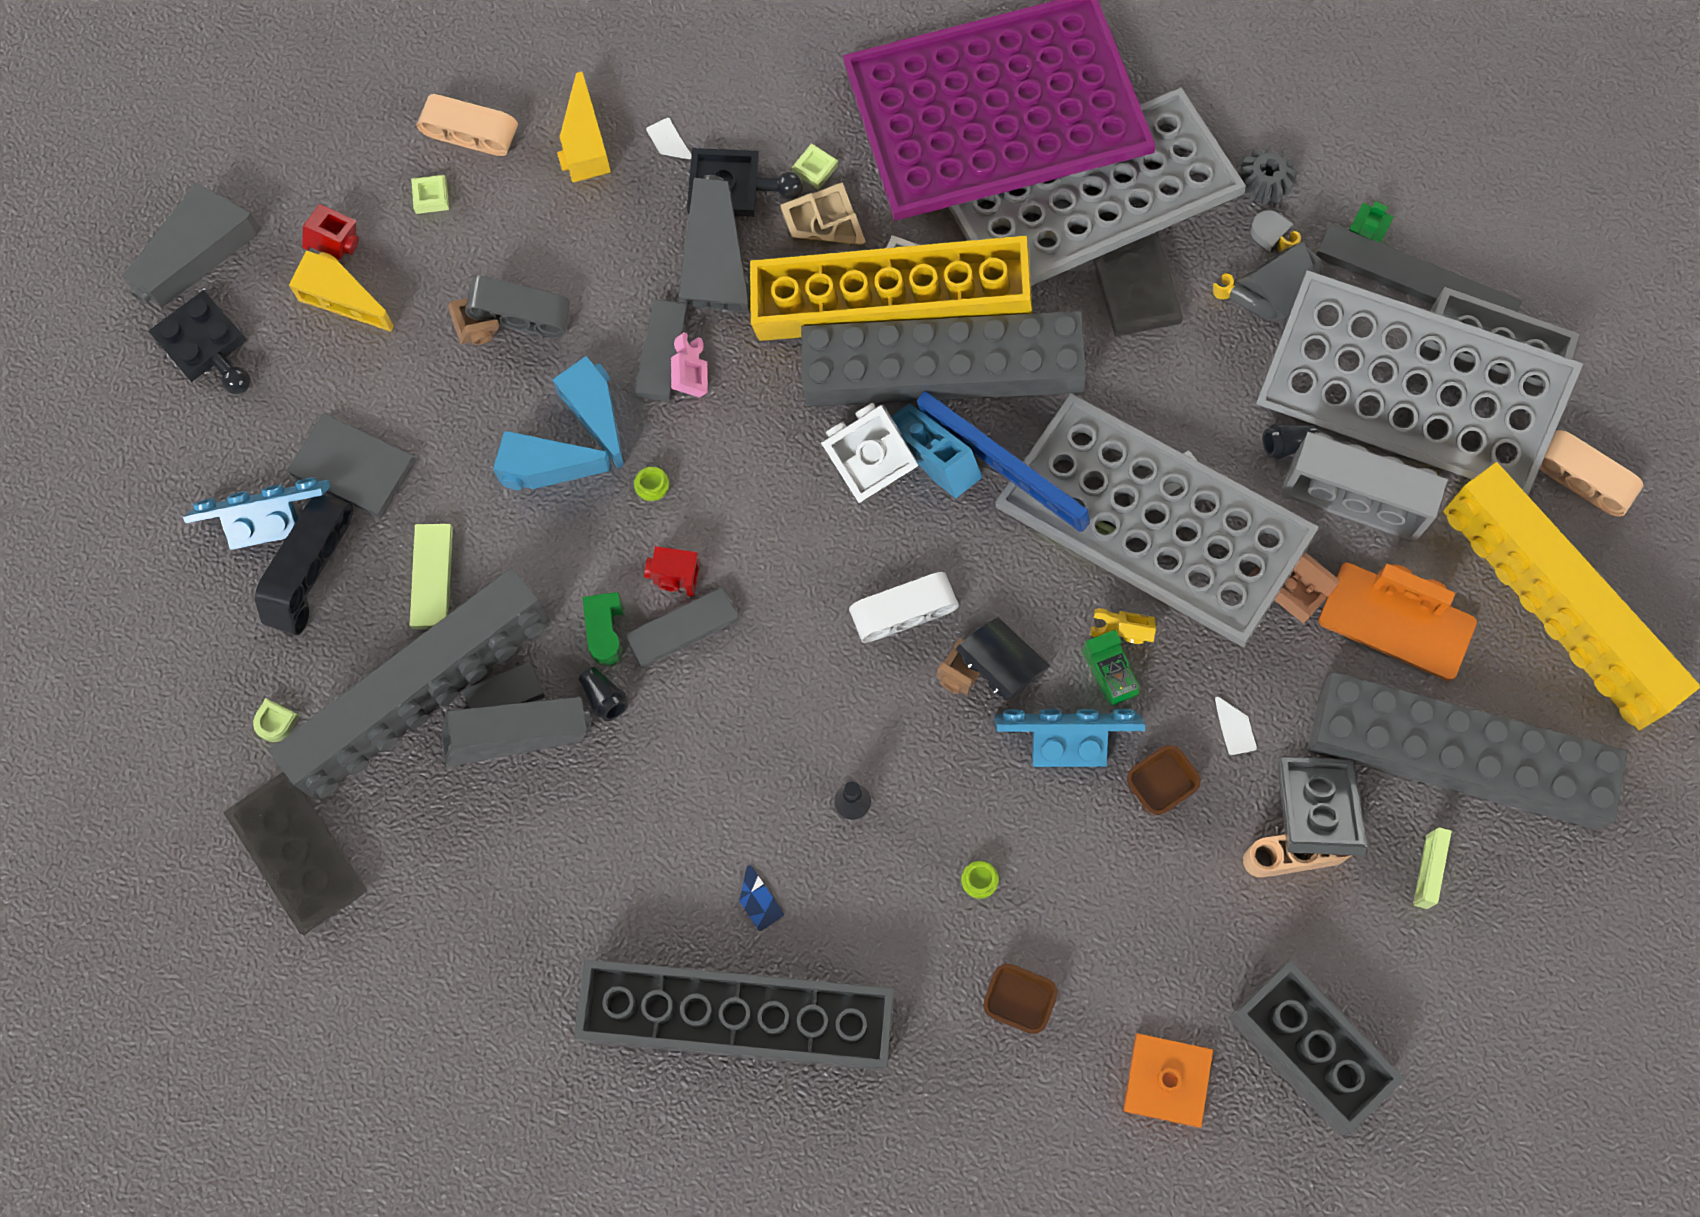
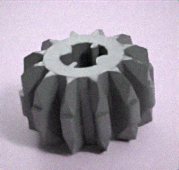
M1270 146L1265 149L1264 153L1256 148L1251 156H1246L1243 159L1238 174L1246 185L1245 193H1250V202L1258 198L1261 199L1263 207L1268 204L1269 199L1278 204L1283 196L1287 197L1291 193L1292 184L1296 179V171L1292 169L1294 165L1293 159H1283V150L1275 154Z

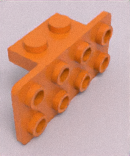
M1348 562L1341 565L1336 575L1340 583L1327 597L1318 618V622L1322 627L1445 681H1451L1457 676L1477 625V620L1474 616L1451 607L1455 592L1446 589V586L1439 581L1433 579L1425 580L1415 576L1411 570L1401 565L1386 563L1378 574Z

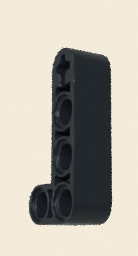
M325 495L310 499L257 585L255 603L263 625L293 635H300L303 632L310 613L307 595L351 522L353 515L351 503Z

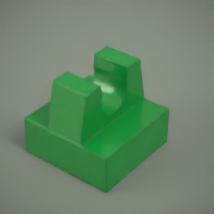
M1375 201L1373 206L1363 203L1349 231L1381 243L1394 216L1385 213L1388 206Z

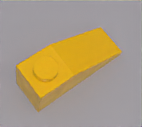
M583 71L575 75L560 133L563 150L557 151L562 172L569 170L572 183L611 173Z
M310 251L305 252L289 284L298 301L390 332L392 331L394 325L386 310L355 280L334 256L324 252L319 254Z

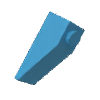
M585 356L552 380L560 398L603 451L607 452L608 457L619 469L624 465L612 397L607 383L611 379L601 364L597 363L594 366L588 357Z
M908 403L892 416V419L902 433L901 436L916 458L919 466L936 484L954 498L959 497L983 478L972 449L912 404Z
M504 431L493 471L498 481L504 487L513 490H521L522 487L536 489L610 471L611 463L606 451Z

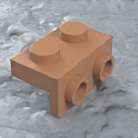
M1305 552L1275 601L1304 624L1337 587L1340 580ZM1258 566L1251 572L1249 577L1260 573Z

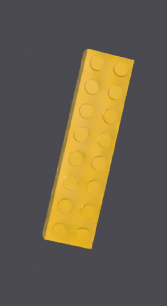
M1027 235L750 261L751 325L759 341L801 338V326L1033 314Z
M1498 462L1467 483L1444 509L1443 512L1447 515L1450 525L1455 530L1461 531L1471 542L1474 552L1489 562L1495 569L1498 579L1514 590L1519 596L1523 607L1539 618L1544 624L1547 634L1564 646L1569 652L1572 662L1589 674L1594 680L1597 690L1614 702L1619 708L1622 718L1627 723L1635 726L1640 731L1671 712L1700 689V684Z

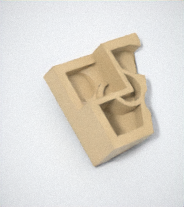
M843 182L780 205L792 238L857 245L866 243Z

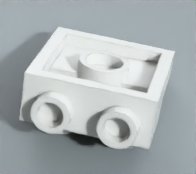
M874 403L864 407L855 413L858 418L857 421L849 426H846L844 422L834 426L825 432L829 438L821 443L858 503L919 466L884 404L877 408Z

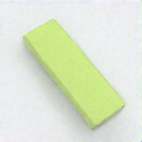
M415 524L410 627L412 630L430 629L449 615L453 536L451 524Z

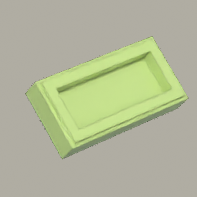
M1438 827L1426 835L1414 895V906L1428 909L1438 904L1451 830Z

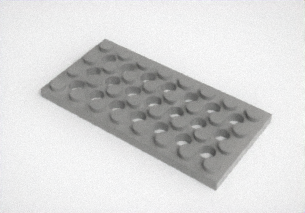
M1178 88L1140 105L1155 142V153L1057 178L1049 184L1038 183L1020 189L1025 190L1026 193L1022 196L1016 197L1008 192L948 208L967 241L1027 235L1032 286L1241 196L1245 193L1246 185L1183 89ZM1167 124L1173 126L1175 130L1163 132L1158 127ZM1184 149L1190 151L1191 155L1180 157L1174 151ZM1153 161L1159 163L1161 167L1157 170H1150L1144 164ZM1198 173L1205 175L1207 180L1196 182L1190 176ZM1123 174L1129 176L1131 180L1126 183H1120L1114 177ZM1169 186L1175 188L1178 192L1173 195H1166L1160 189ZM1088 187L1100 189L1101 193L1090 196L1084 190ZM1134 199L1145 201L1147 205L1143 208H1135L1130 205V202ZM988 200L994 202L995 206L991 209H982L978 204ZM1058 200H1067L1071 205L1068 208L1060 209L1055 207L1054 203ZM1109 212L1115 214L1117 218L1113 221H1104L1099 215ZM1027 213H1035L1040 215L1041 218L1035 222H1029L1023 216ZM1079 225L1085 227L1086 232L1073 234L1069 231V228ZM997 226H1005L1010 229V232L1005 235H998L992 230ZM1043 238H1051L1056 244L1046 248L1039 245L1038 242Z
M1306 270L1256 404L1470 479H1474L1491 465L1498 462L1519 487L1529 495L1584 363ZM1325 305L1334 306L1338 312L1336 322L1330 326L1320 324L1317 319L1319 309ZM1358 317H1367L1372 324L1371 332L1365 337H1356L1351 330L1352 322ZM1393 328H1400L1406 335L1404 345L1398 349H1391L1385 342L1386 334ZM1311 339H1320L1325 345V352L1318 359H1310L1305 355V344ZM1427 340H1435L1440 346L1439 355L1433 360H1424L1419 352L1420 346ZM1346 350L1356 352L1359 358L1358 365L1350 371L1342 370L1338 364L1340 354ZM1467 351L1473 355L1474 365L1467 372H1459L1454 366V359L1460 352ZM1379 362H1387L1392 367V376L1386 382H1377L1372 376V369ZM1497 363H1503L1509 371L1507 379L1500 384L1492 383L1488 376L1490 368ZM1299 372H1306L1312 378V385L1305 392H1297L1291 385L1292 378ZM1413 374H1422L1426 379L1425 389L1418 394L1410 393L1406 388L1407 379ZM1531 375H1538L1543 381L1541 392L1533 396L1527 395L1523 389L1525 379ZM1332 384H1340L1345 388L1346 395L1340 403L1332 404L1325 398V391ZM1454 385L1460 390V399L1454 405H1444L1440 399L1441 391L1446 386ZM1365 396H1375L1379 401V409L1373 415H1364L1359 410V402ZM1490 397L1494 401L1495 409L1488 417H1479L1475 412V404L1480 398ZM1407 407L1413 413V420L1406 427H1398L1393 422V414L1398 408ZM1517 409H1524L1529 414L1528 424L1521 429H1514L1509 423L1511 413ZM1434 419H1442L1447 425L1445 435L1438 439L1430 438L1427 434V426ZM1468 431H1477L1481 436V443L1475 450H1465L1461 445V438ZM1506 442L1513 444L1515 447L1513 459L1508 462H1499L1495 456L1497 447Z
M1070 394L1023 463L1088 509L1090 524L1083 532L1077 531L1011 481H1009L995 502L996 508L1242 647H1245L1319 530V526L1073 394ZM1079 433H1085L1092 438V441L1085 446H1079L1072 439ZM1113 449L1119 451L1122 454V458L1117 462H1108L1102 455L1107 450ZM1067 460L1072 463L1073 468L1067 473H1059L1054 469V465L1058 461ZM1139 466H1146L1152 470L1153 474L1147 479H1139L1133 474V470ZM1089 477H1098L1104 484L1097 490H1090L1085 487L1084 481ZM1169 483H1178L1183 487L1184 491L1178 496H1170L1163 488ZM1126 493L1133 497L1134 502L1130 506L1121 507L1115 503L1114 499L1117 495ZM1203 499L1209 500L1214 504L1215 509L1209 513H1202L1195 508V503ZM1157 510L1164 514L1165 520L1159 524H1152L1146 520L1145 515L1149 511ZM1236 516L1242 518L1247 526L1242 530H1232L1227 526L1226 521ZM1102 521H1109L1114 524L1116 529L1109 535H1102L1097 532L1095 527ZM1188 527L1193 529L1197 536L1191 541H1182L1177 537L1176 532L1180 528ZM1263 534H1272L1277 538L1278 544L1275 547L1266 548L1259 543L1258 538ZM1139 538L1146 543L1147 547L1141 552H1132L1127 548L1126 543L1130 539ZM1212 545H1222L1227 549L1228 555L1222 559L1213 558L1209 555L1208 548ZM1169 555L1177 560L1178 565L1174 569L1165 570L1158 565V559ZM1245 562H1252L1259 567L1260 573L1249 577L1244 575L1239 567ZM1195 573H1202L1209 578L1210 582L1207 586L1198 588L1190 583L1189 577ZM1226 591H1235L1241 596L1242 601L1237 605H1227L1222 601L1221 595Z

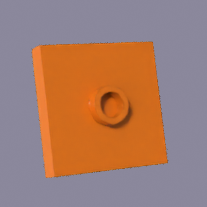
M1136 1033L1122 1112L1201 1128L1213 1049Z

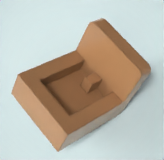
M468 298L451 301L448 308L461 344L472 342L473 345H482L493 339L499 328L497 319L485 322L472 319L465 313Z
M959 638L944 663L941 662L936 678L940 679L939 683L946 690L954 694L962 692L968 696L981 673L967 667L962 661V655L955 650L964 641Z

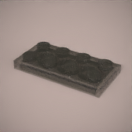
M1142 201L1131 203L1130 205L1135 208H1143L1147 203ZM1104 212L1099 215L1104 221H1113L1117 218L1111 212ZM1158 231L1093 259L1114 336L1182 323L1183 315Z
M284 772L223 812L300 934H307L368 892L306 794L295 787Z

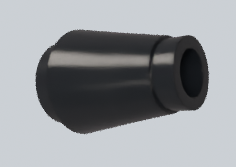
M1273 424L1270 429H1266L1263 432V448L1269 457L1275 456L1277 459H1281L1296 453L1307 432L1318 433L1314 425Z
M596 667L588 668L580 675L579 682L582 684L597 717H602L604 721H611L619 717L627 709L626 694L599 672Z

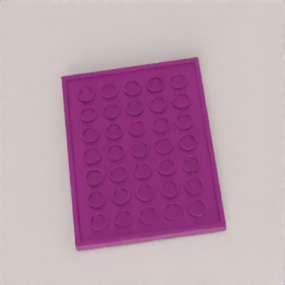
M1054 0L842 55L847 77L894 221L1155 153V142L1098 0Z

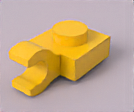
M1103 608L1094 609V618L1103 619L1106 625L1101 628L1091 626L1090 635L1095 638L1116 629L1118 635L1130 643L1142 644L1144 641H1154L1156 632L1155 617L1119 611V614Z

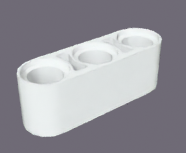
M937 572L861 599L849 607V611L861 641L868 643L945 616L956 610L959 604L946 573Z

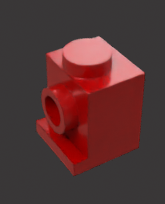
M319 204L303 224L302 248L308 251L310 248H313L320 252L328 253L337 260H340L345 253L352 255L359 242V237L356 236L357 221Z
M655 546L653 558L647 557L644 577L652 579L653 584L662 590L676 592L679 588H683L686 590L687 596L694 597L700 569L698 552Z

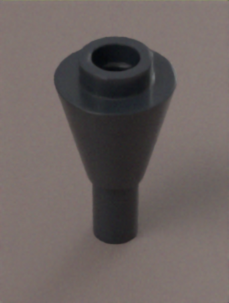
M851 781L837 791L834 805L842 817L855 820L863 817L869 811L871 797L866 788Z

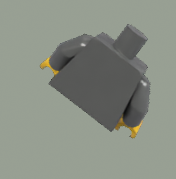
M1293 231L1290 233L1289 242L1283 236L1280 237L1277 246L1279 253L1237 280L1240 285L1234 286L1232 275L1226 273L1221 276V282L1226 287L1213 283V294L1216 298L1222 300L1230 297V300L1266 320L1269 319L1271 322H1276L1289 317L1306 270L1322 275V261L1303 241L1300 242V233Z

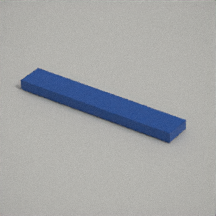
M924 391L919 396L917 403L920 411L971 448L974 455L1077 531L1083 532L1090 524L1088 509L932 395Z

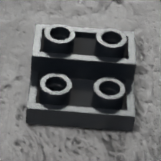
M999 617L979 628L955 649L962 655V661L967 667L973 671H979L989 681L990 688L996 694L1006 697L1008 700L1020 694L1030 682L1041 677L1050 667L1044 659Z

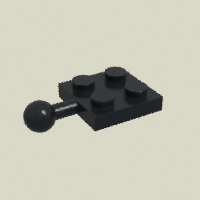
M692 148L687 211L689 214L694 178H703L705 175L719 176L724 179L723 181H728L735 216L755 217L757 191H776L784 198L793 199L801 194L803 181L795 172H785L779 178L758 177L759 151Z
M204 290L148 331L191 382L212 366H215L223 375L222 385L226 391L231 394H242L248 390L251 383L248 372L243 368L233 367L225 358L247 340Z

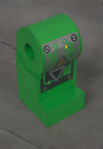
M619 592L584 596L582 598L589 651L598 664L602 666L614 665L620 660L623 653L621 642L616 635L614 616L624 615Z
M1116 629L1085 641L1081 650L1110 706L1139 696L1137 681L1129 668V663L1121 648L1122 642Z

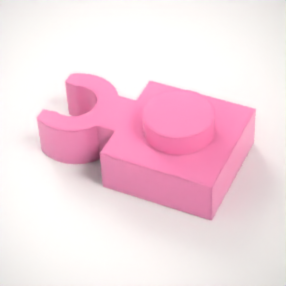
M684 332L677 336L674 341L677 354L671 357V388L700 398L708 393L707 361L699 359V353L703 350V340L698 337L690 342L689 345L687 341L688 335Z

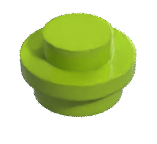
M646 467L637 473L634 479V488L641 499L657 501L667 494L669 479L662 469Z
M985 861L970 863L965 867L961 876V884L964 891L976 899H984L991 896L996 891L999 883L996 869Z

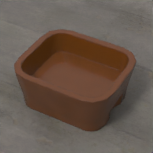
M1173 745L1161 747L1133 766L1127 773L1129 790L1140 801L1145 812L1152 816L1164 814L1198 790L1201 782L1198 772L1185 754L1177 746Z
M1005 963L997 967L992 976L984 998L983 1008L985 1013L994 1020L1026 1033L1037 1034L1045 1029L1057 999L1058 990L1055 983L1050 979L1016 965Z

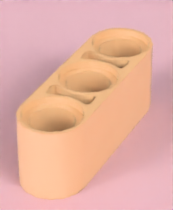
M431 94L427 98L416 125L421 133L430 138L496 156H505L517 130L518 122L512 116L502 111L442 95Z
M1562 430L1555 431L1539 469L1599 509L1617 517L1626 514L1644 486L1642 480L1633 472L1576 436Z
M1284 834L1257 840L1245 851L1243 864L1248 873L1255 877L1264 878L1336 866L1349 859L1352 855L1308 853L1307 860H1300L1292 852H1287L1286 836ZM1256 850H1264L1270 855V866H1263L1257 862L1255 857Z

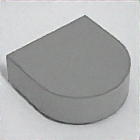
M1265 210L1254 217L1250 233L1259 245L1271 252L1278 244L1280 237H1284L1291 230L1293 224L1279 213Z

